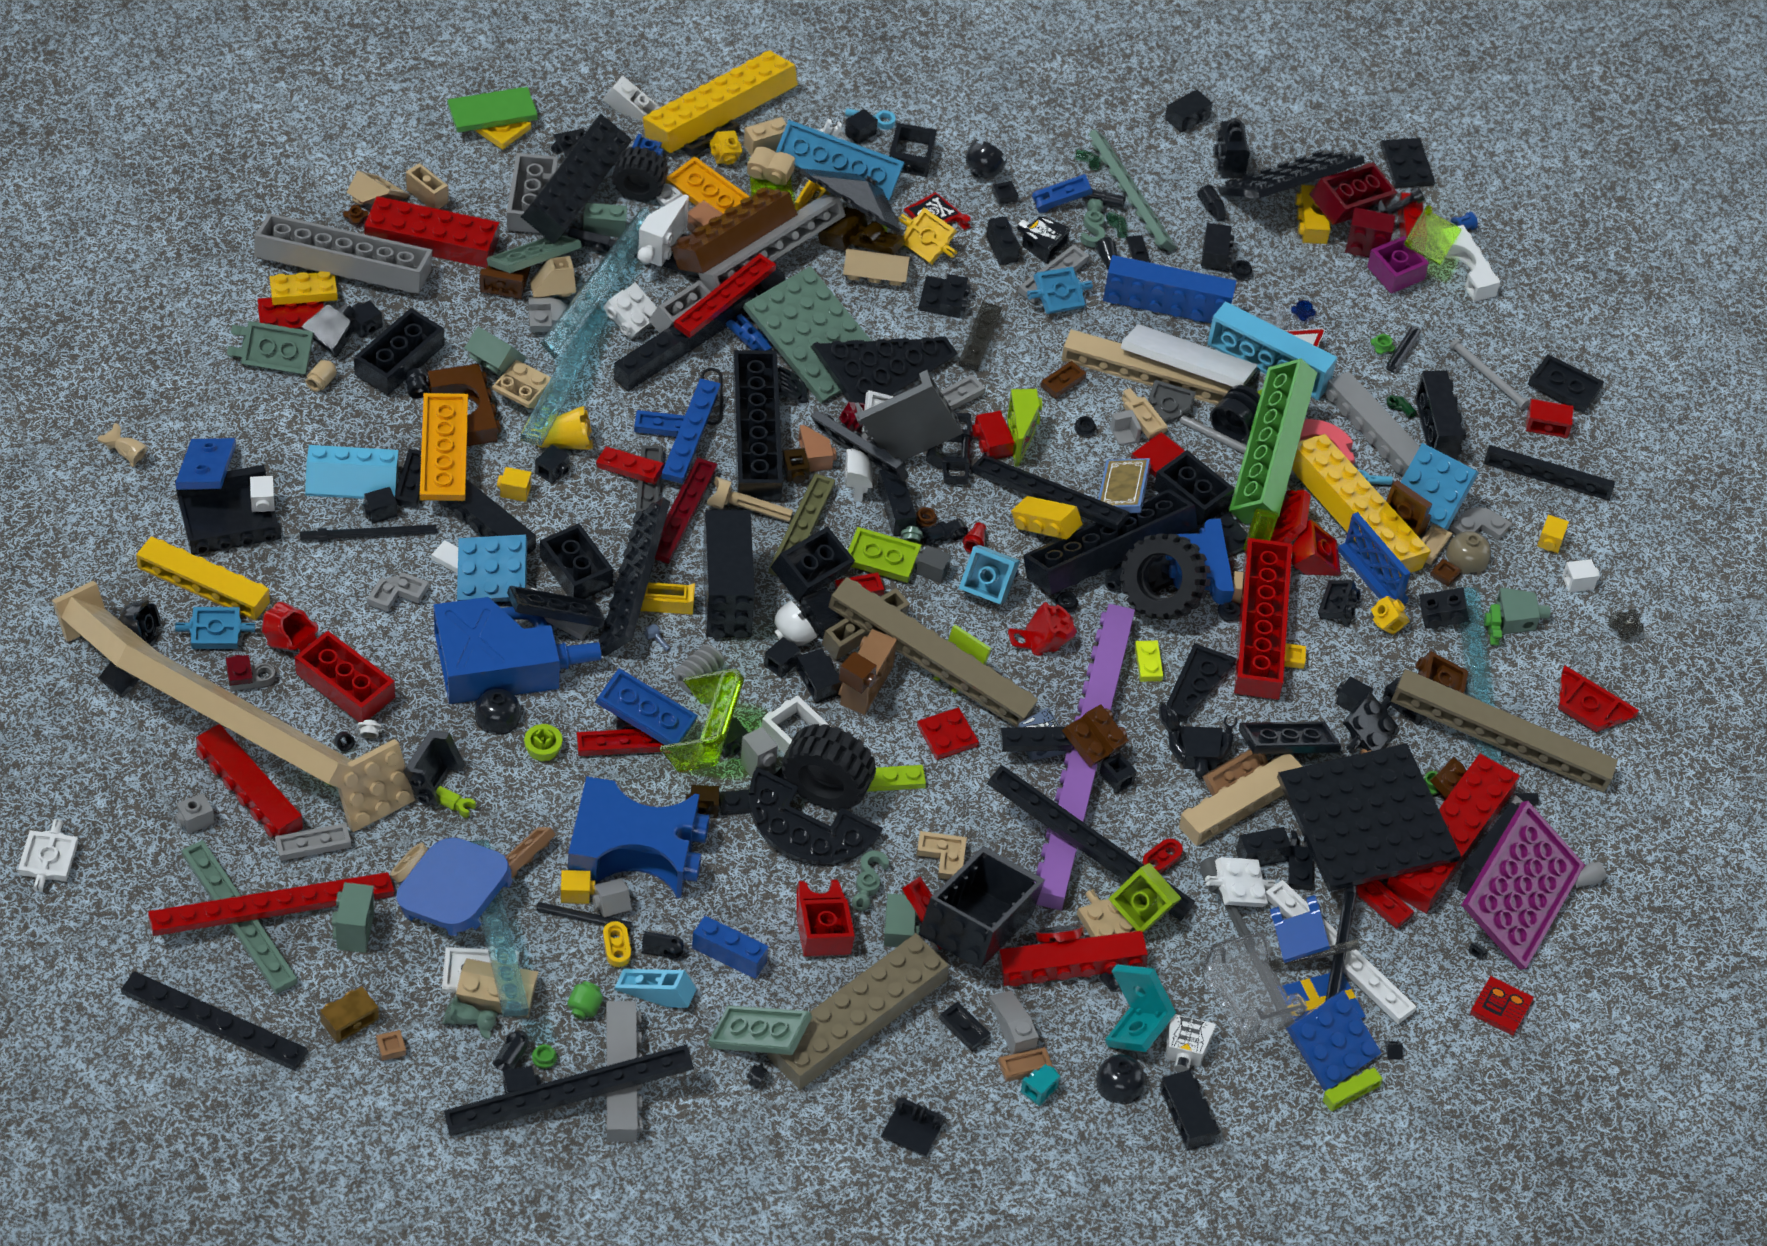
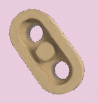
M419 843L411 848L393 868L390 875L397 883L405 880L427 852L428 848L424 843Z

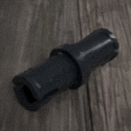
M1092 189L1093 194L1082 197L1083 200L1100 199L1103 202V206L1106 204L1123 209L1126 196L1109 193L1106 189L1103 191Z

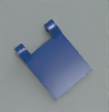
M1316 895L1306 898L1310 909L1309 912L1288 919L1283 918L1279 906L1270 909L1284 963L1330 949L1321 915V908L1317 902Z

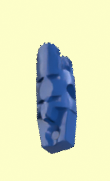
M742 314L736 317L738 324L732 319L727 321V327L751 350L772 351V347L768 344L769 341Z

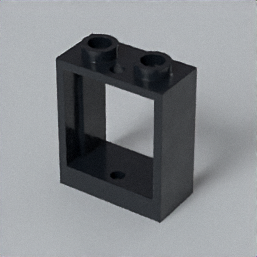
M897 122L889 156L904 162L901 173L928 177L936 145L937 129ZM899 139L928 144L926 157L896 152Z

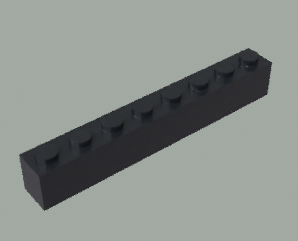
M751 289L691 338L676 329L673 324L614 363V380L629 392L726 329L727 321L732 319L736 322V317L739 314L746 316L748 313L743 309L744 304L754 299L756 292Z

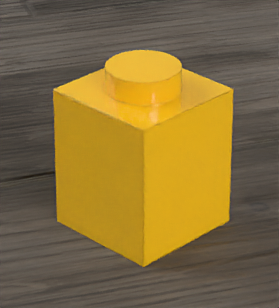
M505 467L503 475H499L497 480V488H500V497L526 502L531 489L532 472Z
M1548 515L1537 546L1547 551L1558 553L1569 521Z
M561 870V903L590 904V895H595V881L590 880V871Z

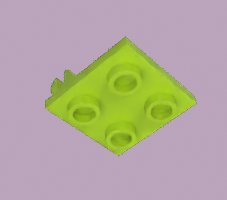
M954 625L948 641L954 643L957 648L973 655L979 662L986 665L992 648L957 625ZM937 676L933 678L937 682L940 680ZM953 688L951 691L956 694L959 690Z

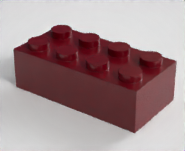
M1372 162L1321 178L1309 195L1327 219L1335 225L1351 220L1355 207L1369 210L1372 205L1379 204L1378 202L1381 200L1387 207L1398 192L1376 164Z

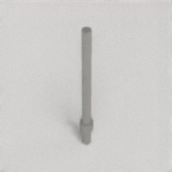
M1185 415L1181 417V424L1245 454L1247 445ZM1291 470L1290 476L1295 478L1296 475L1293 472V470Z

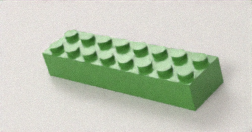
M1302 358L1268 367L1229 509L1234 516L1246 525L1257 522L1262 515H1266L1267 519L1276 518L1280 515L1317 372Z

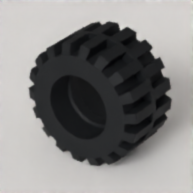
M630 147L627 148V151H622L612 174V183L616 185L615 189L630 200L634 199L639 202H649L650 199L655 200L661 195L669 171L666 161H663V157L645 147L644 149L640 147L633 149Z

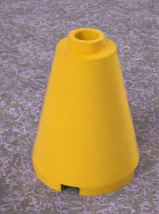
M580 406L535 425L534 430L531 431L533 444L537 443L539 448H549L553 444L559 449H593V440L588 438L590 433H592L585 406Z

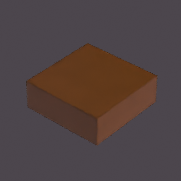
M1443 558L1431 571L1430 576L1449 587L1460 575L1461 569Z

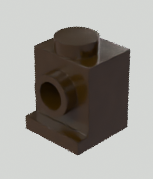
M805 448L783 450L782 466L784 467L787 482L793 481L795 484H801L809 479L810 466Z
M691 785V794H686V800L694 794H699L698 814H713V818H718L719 786Z

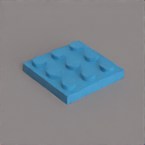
M1422 443L1401 483L1432 503L1429 512L1431 515L1430 522L1448 530L1479 472Z
M526 535L458 538L457 601L489 597L493 602L510 601L507 594L509 586L527 588Z

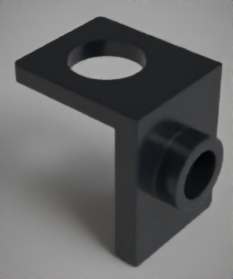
M112 662L107 665L98 677V680L121 698L130 692L140 680L137 677H131Z

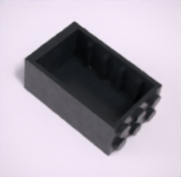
M705 510L703 574L706 637H713L715 639L723 637H736L738 639L752 637L755 590L751 510Z
M983 846L930 898L918 935L981 969L1031 918L1045 879Z

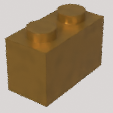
M363 986L356 990L347 992L344 997L337 1001L327 1003L320 1010L321 1024L335 1042L339 1043L378 1021L379 1007Z

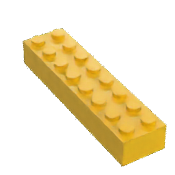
M771 50L765 51L754 59L748 60L746 63L731 69L729 72L716 77L714 80L699 86L697 89L684 94L674 101L668 102L663 107L653 110L642 117L645 137L662 142L661 148L672 153L685 144L693 142L698 137L708 134L713 129L723 126L730 120L736 119L797 86L795 64Z
M1322 434L1299 441L1292 466L1293 472L1348 533L1352 514L1358 512L1410 573L1421 570L1431 550L1327 435Z

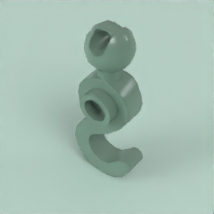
M1092 198L1087 204L1088 212L1084 215L1083 225L1097 237H1090L1085 232H1082L1080 241L1088 247H1096L1097 241L1105 238V230L1103 229L1105 218L1100 213L1103 209V202L1100 199Z
M869 851L861 858L860 869L862 873L858 875L856 880V889L859 893L852 899V906L855 910L866 911L871 904L869 896L876 894L879 890L880 878L875 870L869 866V863L877 862L884 870L888 869V857L880 851Z

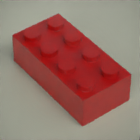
M328 630L295 656L296 675L358 722L369 720L395 698V680Z

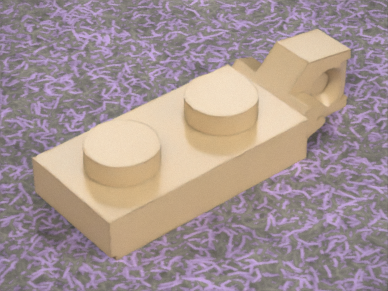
M1131 388L1123 391L1121 399L1124 402L1125 410H1133L1143 433L1148 439L1155 437L1161 432H1167V424L1145 397H1137Z

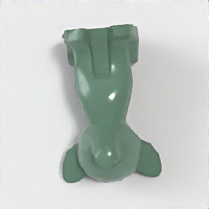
M454 996L448 1004L442 1024H477L482 1037L488 1040L491 1038L490 1030L495 1026L498 1013L493 1010L479 1011L474 1006L460 1002L458 997Z

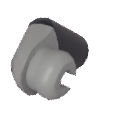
M1516 793L1508 805L1512 802L1520 806L1521 802L1529 801L1531 804H1538V793Z

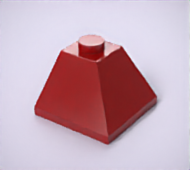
M1307 521V528L1299 534L1292 546L1291 562L1293 566L1305 575H1341L1337 540L1314 521Z

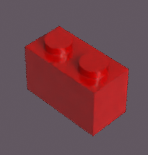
M1531 399L1527 411L1526 431L1568 438L1573 422L1574 406Z
M1001 410L976 415L975 424L972 425V432L974 437L979 439L981 453H985L986 456L994 459L1012 456L1015 442Z

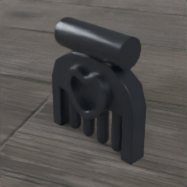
M782 366L778 367L779 379L782 380L779 382L781 384L779 393L792 400L799 398L800 403H807L806 384L799 380L793 372Z

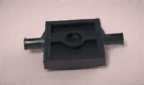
M1371 692L1364 694L1343 721V725L1352 737V741L1346 746V750L1349 753H1355L1358 747L1367 751L1379 750L1396 730L1398 725L1387 712V709L1393 703L1390 697H1384L1383 701L1379 703Z

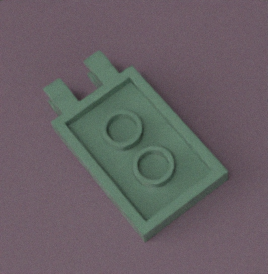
M248 321L247 327L232 325L231 334L242 336L243 342L242 348L228 346L227 355L242 358V365L307 375L314 337L313 331Z

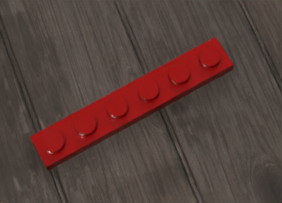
M762 254L757 255L674 321V327L691 338L776 270V264Z

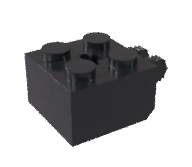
M1237 118L1221 121L1220 128L1216 130L1217 144L1213 145V156H1217L1216 171L1220 172L1221 179L1243 178L1242 176L1247 171L1250 156L1245 124Z

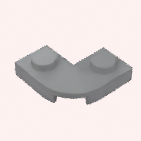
M1476 507L1465 511L1453 523L1451 531L1456 534L1465 531L1477 533L1481 529L1495 539L1500 540L1511 528L1512 523L1492 510Z
M399 573V576L387 579L382 577L368 596L367 605L388 612L398 596L419 604L429 588V582L406 573Z

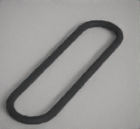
M711 367L702 371L701 379H704V374L707 371H715L719 374V383H721L719 392L720 417L715 422H707L708 425H716L723 418L722 373L718 369Z

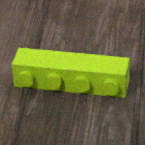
M1374 1067L1366 1069L1360 1075H1354L1348 1081L1339 1083L1337 1087L1327 1089L1324 1092L1323 1102L1332 1112L1380 1087L1383 1078Z

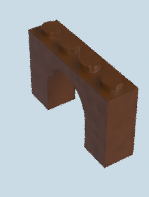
M479 363L427 371L430 393L468 394V399L478 406L474 412L468 415L467 446L497 442V433H501L500 422L494 418L496 417L495 405L490 404V400H492L489 387L486 388L485 386L487 384L485 371L481 372Z

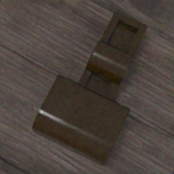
M849 207L843 208L845 217L818 233L821 245L844 251L850 245H855L894 255L905 243L904 236L886 232L884 227L876 221H872L868 225L864 213Z

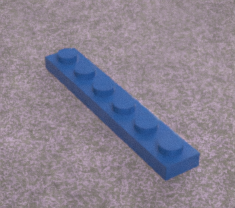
M699 379L662 471V479L683 484L720 392L721 383Z

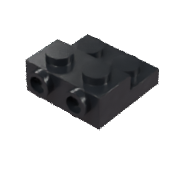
M947 274V278L942 279L926 275L918 311L960 318L961 311H966L968 299H965V296H969L971 290L968 277Z

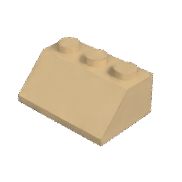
M846 249L843 275H848L847 279L860 281V277H867L868 282L881 283L882 279L889 280V285L902 286V282L906 283L910 257Z
M466 958L461 970L456 997H458L460 1002L474 1006L476 1009L493 1010L497 1013L529 1018L539 972Z

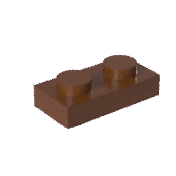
M1071 360L1043 379L1040 387L1056 399L1086 379V372Z
M1453 756L1430 781L1446 798L1467 770Z

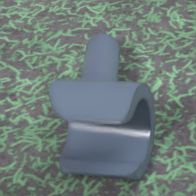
M656 624L645 627L644 635L647 640L655 638L666 652L671 649L663 640Z

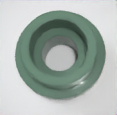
M908 526L901 531V536L903 540L919 544L923 538V532L919 531L918 527Z

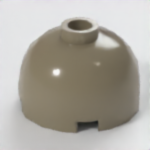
M1465 531L1452 538L1447 547L1446 556L1448 562L1461 569L1462 574L1469 575L1475 572L1479 574L1489 564L1491 548L1486 538L1481 534Z

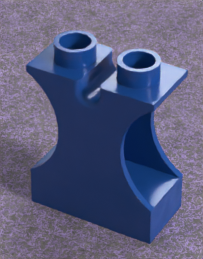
M586 776L568 852V870L590 871V880L595 881V885L615 873L625 871L644 872L661 879L672 889L676 898H681L685 880L698 881L702 854L693 853L691 850L693 842L706 843L710 815L698 814L699 794H694L676 805L652 807L637 803L628 798L613 780Z

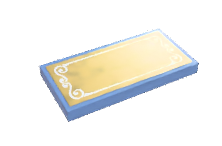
M1150 458L1107 460L1098 500L1129 511V513H1141L1151 466Z

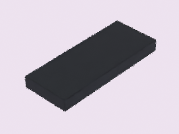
M1126 236L1132 259L1151 263L1143 236Z

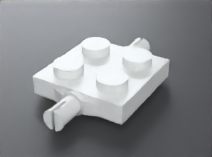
M57 819L53 820L51 831H29L18 867V874L35 877L33 890L37 892L38 888L39 892L43 891L46 880L67 882L78 846V837L60 833L63 821L58 819V822Z
M1225 857L1215 860L1217 876H1206L1205 884L1207 886L1219 887L1224 905L1264 907L1268 904L1265 889L1272 888L1276 885L1274 884L1276 881L1263 879L1259 860Z

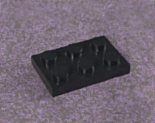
M1420 138L1381 140L1380 147L1394 188L1434 186L1435 179Z
M1547 354L1530 377L1528 385L1585 413L1603 388L1604 381Z

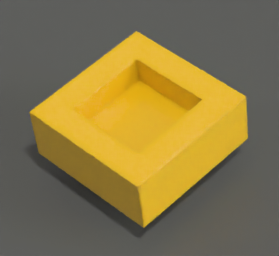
M1286 643L1284 667L1304 669L1306 646Z

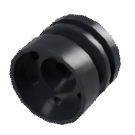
M1233 386L1210 413V421L1213 428L1238 442H1244L1250 436L1260 394L1248 386Z

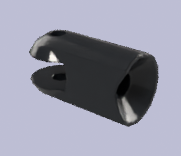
M648 931L643 933L641 953L678 958L684 952V942L680 937Z
M522 1030L509 1033L505 1044L492 1063L493 1066L502 1072L514 1069L529 1045L528 1035Z

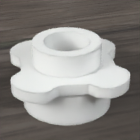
M364 720L358 723L360 736L363 738L375 739L382 732L381 724L374 720Z

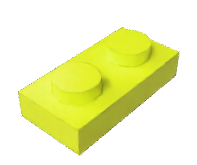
M1158 640L1135 641L1134 646L1140 682L1162 681L1163 671Z

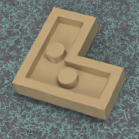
M920 831L917 856L940 859L938 878L949 880L964 864L967 837Z

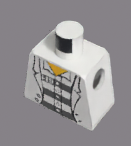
M1177 1014L1173 1016L1167 1024L1166 1059L1176 1061L1174 1069L1177 1072L1189 1070L1190 1065L1197 1067L1201 1065L1212 1040L1216 1024Z

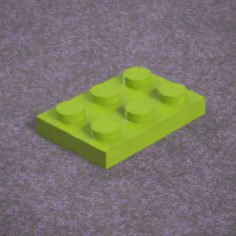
M857 527L848 552L855 559L851 567L871 573L878 572L881 576L908 583L915 566L916 557L921 551V545Z

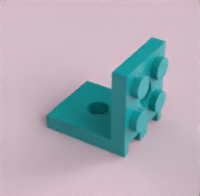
M1117 964L1113 968L1112 973L1130 1008L1106 1037L1105 1042L1110 1048L1146 1052L1176 1014V1011L1154 968Z

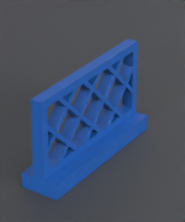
M1358 512L1352 514L1345 543L1338 546V552L1379 599L1389 596L1394 600L1399 599L1403 604L1408 603L1409 598L1405 591L1410 577L1409 570Z

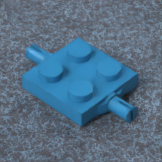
M1073 267L1037 272L1033 276L1037 290L1027 291V296H1029V300L1040 298L1046 314L1081 309L1086 305L1083 298V290H1091L1093 284H1091L1092 281L1090 280L1080 282L1075 275Z
M193 607V616L189 623H175V632H190L191 649H238L241 632H255V622L241 623L240 607Z

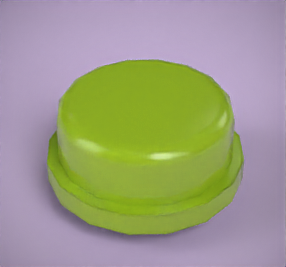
M538 724L531 727L524 737V744L528 754L538 761H549L555 758L563 743L561 732L556 727L548 724Z

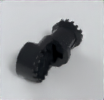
M960 518L948 523L939 521L937 525L930 528H921L924 537L922 540H925L926 546H932L934 542L941 539L947 540L951 538L953 541H957L966 536L968 527Z

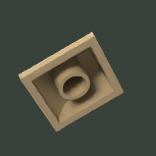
M357 170L346 192L353 196L352 200L360 205H364V203L374 204L376 196L399 200L408 198L410 195L379 175Z

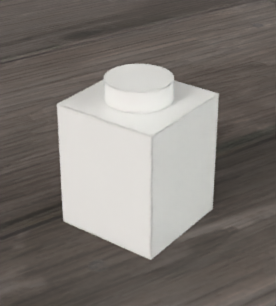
M273 476L250 477L252 512L275 511Z
M1592 559L1566 563L1562 577L1569 593L1594 590L1596 582L1599 580V570L1595 568Z

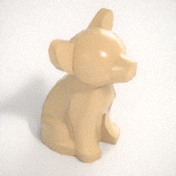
M114 423L112 430L105 433V435L98 436V441L105 444L109 450L115 448L121 456L128 459L130 466L134 467L139 460L141 461L144 458L148 446L133 438L121 437V428L117 423Z

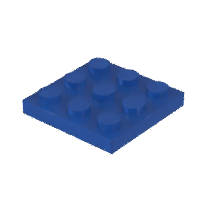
M1344 990L1336 993L1286 1028L1324 1091L1334 1087L1382 1053Z

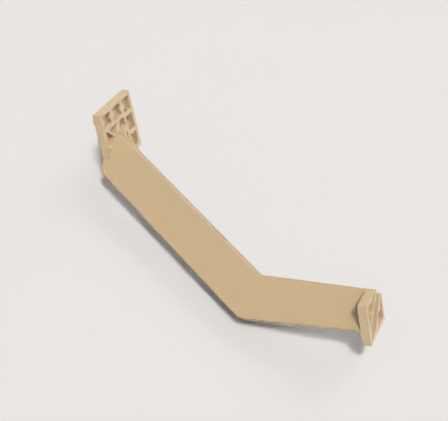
M91 581L52 600L64 638L68 642L83 636L117 667L323 782L337 787L351 831L356 832L415 801L411 785L403 771L405 763L400 745L395 739L351 760L160 654L105 609L96 582Z

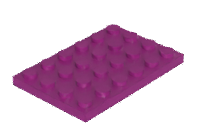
M1529 801L1521 802L1461 906L1518 969H1526L1585 864Z

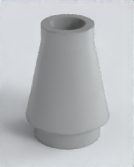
M1592 861L1587 864L1573 886L1574 889L1602 883L1607 877L1603 865L1599 861Z

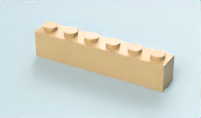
M1290 753L1276 756L1267 765L1257 767L1250 775L1240 777L1233 785L1223 787L1211 798L1206 797L1199 805L1187 808L1181 814L1179 828L1197 847L1283 796L1284 792L1277 779L1278 772L1303 766Z

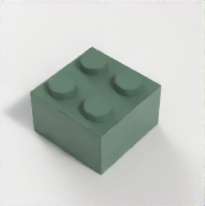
M477 326L464 349L470 352L468 357L500 377L516 360L524 363L527 358L514 347Z
M344 882L343 891H338L336 906H339L338 912H333L332 926H334L333 940H336L338 950L366 953L375 914L374 886Z

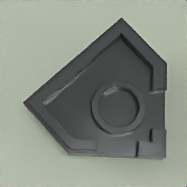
M1155 380L1148 402L1163 421L1168 423L1190 413L1196 392Z

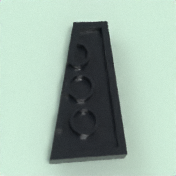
M1194 643L1166 705L1176 712L1179 720L1185 722L1236 664L1237 658Z

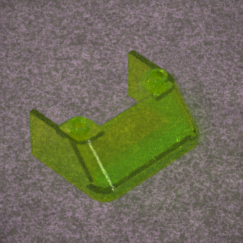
M737 669L684 677L683 682L701 704H712L700 739L662 745L660 747L661 752L678 772L709 768L719 762L744 682V677Z

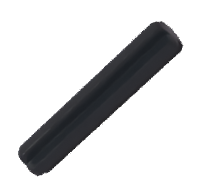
M1413 326L1409 329L1387 362V371L1392 373L1397 371L1421 333L1419 328Z

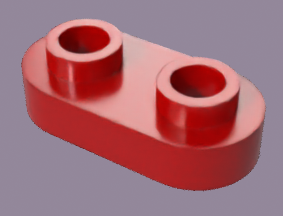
M1165 839L1144 855L1142 864H1154L1156 866L1153 867L1159 874H1162L1181 859L1183 852L1182 844L1175 839Z

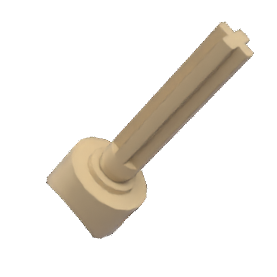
M715 477L714 484L717 491L712 497L708 498V506L723 510L724 506L729 502L732 505L779 520L790 521L792 509L732 491L731 481Z

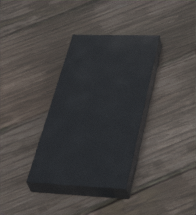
M509 586L508 597L517 613L603 628L605 620L596 602L593 600L516 586Z
M1325 721L1240 723L1238 729L1253 754L1340 753L1341 749L1340 743Z

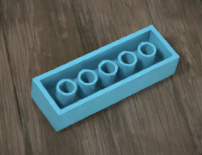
M1226 301L1213 316L1207 345L1222 353L1257 364L1256 370L1264 374L1267 373L1268 367L1302 358L1317 372L1311 397L1319 401L1326 392L1328 381L1333 377L1337 361L1336 356Z

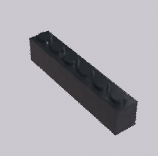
M467 479L465 501L439 500L440 504L453 511L459 520H464L469 524L475 533L479 532L484 537L526 535L527 555L536 549V534Z

